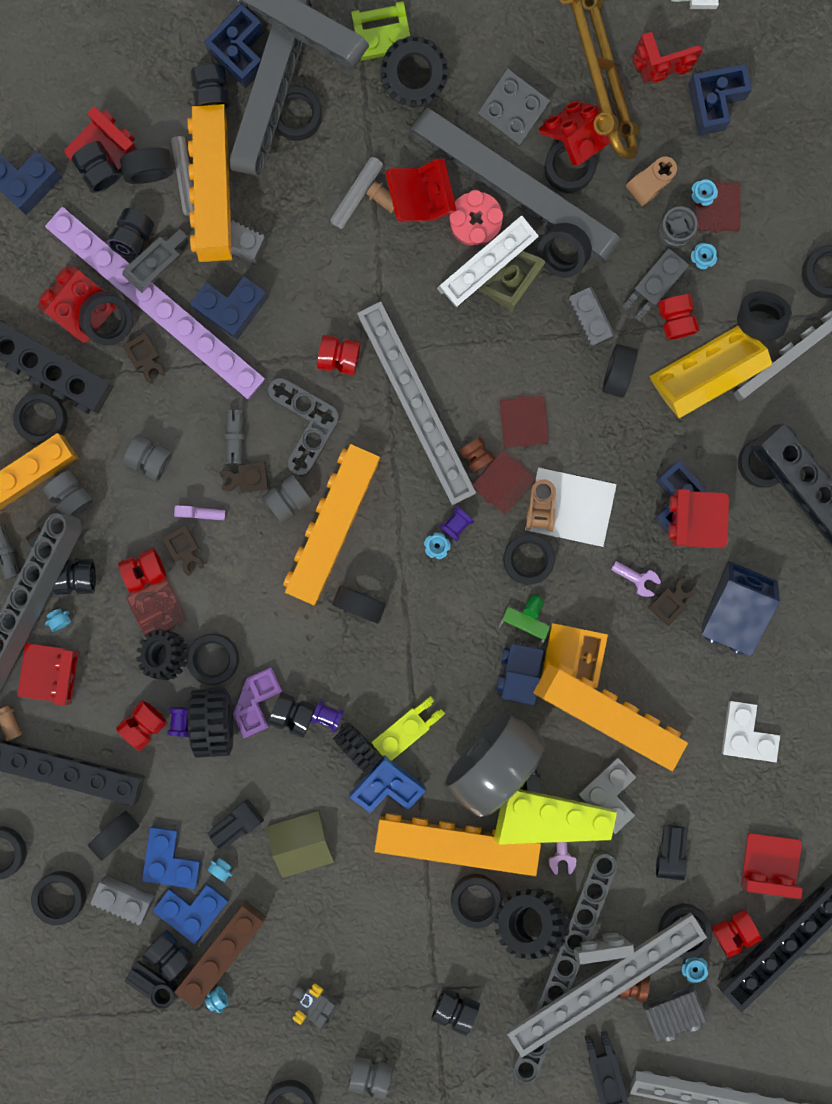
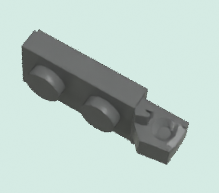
M179 229L171 238L167 236L159 237L123 270L122 275L143 293L183 254L181 248L187 242L186 238L188 236Z

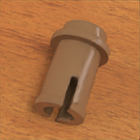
M375 181L366 193L370 197L369 200L372 201L374 199L392 214L394 207L390 192L383 187L384 184L382 182L379 184Z
M9 705L0 708V727L6 737V741L22 735L12 713L14 708L11 709Z

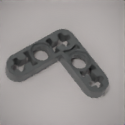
M277 378L270 383L268 388L271 399L309 421L288 460V467L292 473L297 476H305L312 470L339 422V414L330 404L286 379ZM282 384L286 385L285 390L293 395L294 390L298 391L293 397L291 405L286 404L290 400L284 395H280L279 398L275 397L277 394L274 390L275 386L281 387ZM307 397L311 400L312 405L308 411L302 412L297 409L296 403L299 398ZM317 403L321 404L318 408L319 411L323 413L332 411L331 416L334 419L332 423L328 421L326 424H322V417L316 413L314 419L309 417L315 411ZM311 433H316L321 437V444L316 448H311L306 444V438ZM303 446L308 452L315 453L313 458L307 455L305 459L307 468H300L297 471L293 461L295 458L299 460L302 458L304 452L299 450Z

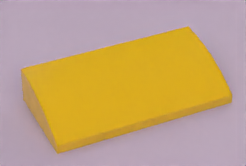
M736 326L649 377L667 405L678 418H681L773 364L768 349L759 340L751 338L739 326Z

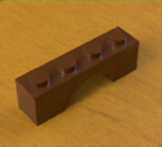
M245 900L174 993L194 1009H197L262 926L266 916Z

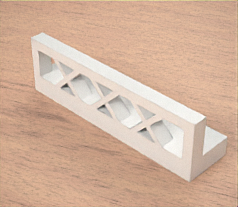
M520 216L438 286V291L441 294L444 293L454 306L457 307L539 236L523 216Z

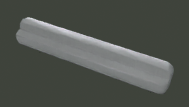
M184 136L173 137L171 143L182 210L184 215L190 216V211H194V204L190 203L189 188L194 187L193 180L190 181L189 177L190 161L187 142Z
M370 157L330 220L335 227L342 229L383 167V163L379 159Z

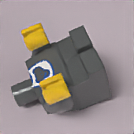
M316 983L307 991L298 986L293 996L299 999L300 1003L297 1006L296 1015L292 1019L300 1025L309 1019L315 1026L321 1029L329 1024L341 1002L329 993L324 992L325 988Z

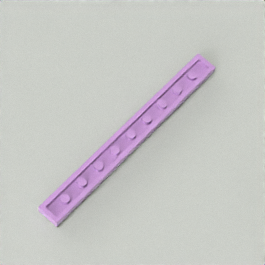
M61 207L45 227L246 399L249 400L266 381L264 377L153 283L141 293L122 275L123 270L129 263L115 253L65 208Z

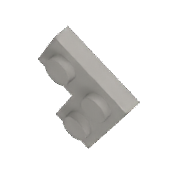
M618 757L578 792L579 796L586 803L610 808L617 813L613 829L615 834L635 816L617 797L636 778Z
M617 932L605 933L602 935L603 938L583 942L581 947L574 948L575 959L579 964L634 957L633 945Z

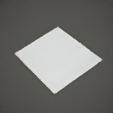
M538 468L535 482L546 479L551 481L556 488L553 532H549L545 528L531 527L527 531L603 547L617 484ZM544 484L538 485L536 488L537 497L547 499L550 495L549 487ZM534 517V519L546 520V518Z

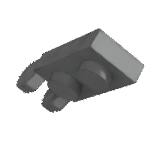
M668 248L635 287L634 293L622 307L628 310L639 296L643 298L647 303L644 307L640 308L635 317L640 321L651 307L654 308L689 264Z

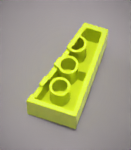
M519 789L500 808L494 840L499 845L611 840L617 813L610 808Z

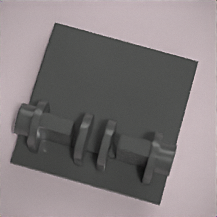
M507 68L478 114L517 144L521 145L538 118L548 109L549 106L547 105L551 100Z

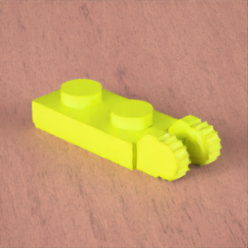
M430 696L415 709H410L371 743L382 756L385 755L390 760H393L430 729L429 727L445 713L442 709L437 710L427 721H423L418 714L432 705L434 699Z

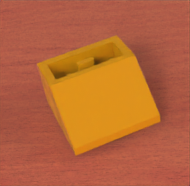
M552 623L541 676L544 674L548 664L556 668L562 664L575 672L574 678L580 681L584 677L597 684L595 687L597 688L608 635Z

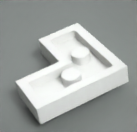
M729 701L721 754L777 762L780 735L754 731L757 705Z

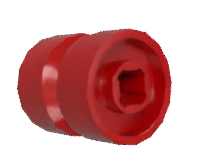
M691 294L671 297L657 303L661 317L667 320L663 324L666 340L679 339L700 332L697 317L690 315L694 310Z
M323 335L318 354L317 369L329 372L338 369L340 374L354 376L361 342L349 339L340 342L338 337Z
M155 548L141 552L138 559L132 556L118 562L122 579L131 594L146 589L148 583L156 585L167 580L165 568ZM139 566L141 567L142 572L144 574V577L142 578L140 577V574L137 569V567Z
M141 700L132 710V717L126 716L116 727L118 733L139 751H142L152 740V734L157 735L167 725V720L162 714L145 700Z
M745 909L732 915L730 922L723 920L711 926L719 945L728 959L741 953L743 946L750 948L762 941L755 924Z

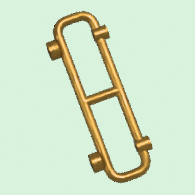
M559 0L561 3L571 5L601 113L594 120V128L598 134L608 136L614 152L619 157L633 159L638 153L636 137L640 129L638 124L631 122L600 13L603 7V0H594L592 6L593 0H582V2L581 0ZM583 7L589 11L602 57L596 55ZM601 69L606 70L621 123L619 128L618 119L612 112ZM630 126L631 130L627 133V129ZM619 134L625 137L627 147L621 142Z

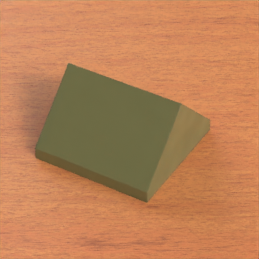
M521 251L480 286L479 289L513 313L543 270L546 262L537 256Z
M319 810L267 826L272 856L282 878L334 863Z

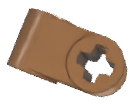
M661 157L647 169L637 174L625 187L643 207L671 182L676 175L677 164L670 157ZM660 168H668L667 174L660 175L658 173Z
M539 480L531 487L526 516L527 530L535 527L545 528L549 532H553L556 488L549 480ZM544 484L549 487L550 495L547 499L537 497L536 488L538 485ZM534 517L546 518V520L534 519Z

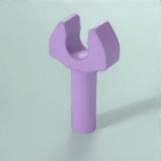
M176 505L174 517L224 521L225 510Z
M615 561L611 568L612 571L634 582L637 588L636 594L640 596H654L653 592L644 587L646 580H651L656 584L661 583L657 574L651 570L639 574L618 561Z
M557 842V852L554 856L549 857V865L555 875L558 874V862L561 860L567 861V871L569 874H572L576 867V858L568 853L567 842Z

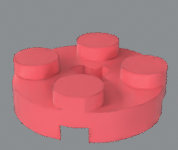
M473 190L455 201L457 211L450 214V225L452 233L460 242L469 246L486 245L498 236L502 226L503 213L499 203L492 196ZM480 213L483 223L472 225L470 223V214Z

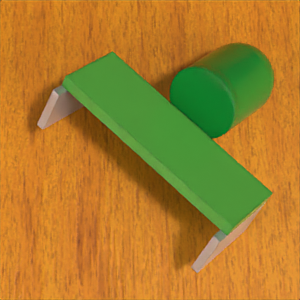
M539 595L530 596L523 613L508 607L498 628L505 621L542 639L539 645L541 647L550 626L535 620L538 618L543 607V599Z

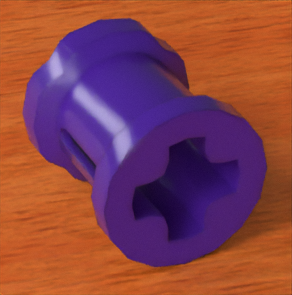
M456 506L454 514L445 524L441 523L439 527L457 542L462 531L469 524L472 525L474 520Z
M319 700L310 723H319L331 728V731L335 733L344 711L341 709L337 711L327 707Z
M169 707L171 725L170 729L167 730V735L189 737L187 708Z

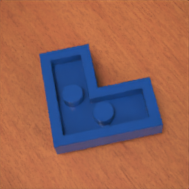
M384 755L350 792V798L369 813L387 795L409 810L426 792V787Z
M150 827L142 881L191 889L197 888L201 861L174 857L178 830Z
M207 884L195 901L190 904L170 888L153 909V912L195 944L229 899L210 884Z

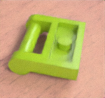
M404 1L396 2L395 6L359 12V10L351 11L355 33L364 38L369 44L368 49L361 57V61L383 57L388 48L396 43L397 40L410 36ZM398 16L399 23L363 30L362 23Z

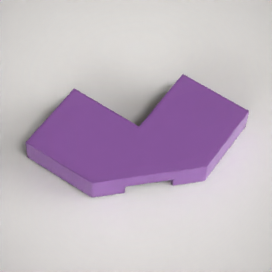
M272 667L246 678L233 712L243 738L269 727L258 702L283 692Z

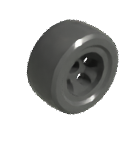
M506 712L488 725L467 747L448 773L444 786L462 806L476 816L490 815L505 804L530 777L544 754L545 742L523 719L512 712Z

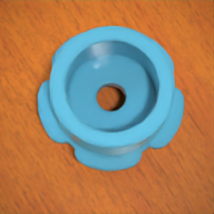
M708 179L697 181L692 186L693 193L691 196L697 204L701 203L703 206H708L713 203V199L718 195L715 184ZM703 190H705V191L707 192L706 195H703V194H702V191H703Z
M699 243L691 253V260L693 263H696L698 268L707 269L709 266L715 265L717 251L711 244ZM702 254H706L707 257L705 259L702 258Z
M434 533L433 536H428L424 542L426 554L431 558L436 557L437 559L444 558L451 546L449 539H446L442 533ZM436 543L440 545L438 549L435 548Z
M61 608L52 611L47 615L48 620L45 622V625H48L52 632L64 628L71 623L68 616L69 611L63 612Z
M218 858L217 861L210 860L212 864L207 870L215 877L225 882L229 876H233L230 872L232 866L221 858Z
M693 957L686 959V963L682 965V974L691 983L701 982L708 975V964L703 958ZM694 967L698 969L696 972L693 971Z
M220 986L212 988L205 997V1003L211 1011L215 1010L217 1013H222L223 1008L229 1005L227 994Z

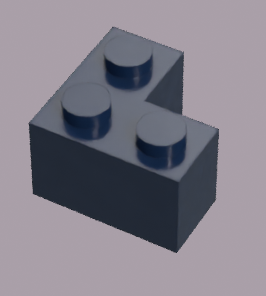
M241 3L204 41L207 52L219 64L224 66L245 89L255 80L261 59L249 47L264 32L261 22Z
M747 64L693 74L688 86L698 136L725 131L730 123L727 103L746 100L752 91Z
M37 151L19 170L0 154V192L27 215L61 180L62 176Z
M243 276L228 298L208 283H205L190 305L195 311L238 340L266 302L268 296L264 290Z
M680 460L671 465L655 480L669 497L673 496V492L678 489L690 490V492H708ZM669 504L653 518L667 534L669 523H672L673 512L669 511Z
M510 643L509 649L504 648L501 664H506L504 675H498L496 690L500 692L499 696L502 699L535 705L536 695L533 692L540 680L538 674L543 650Z

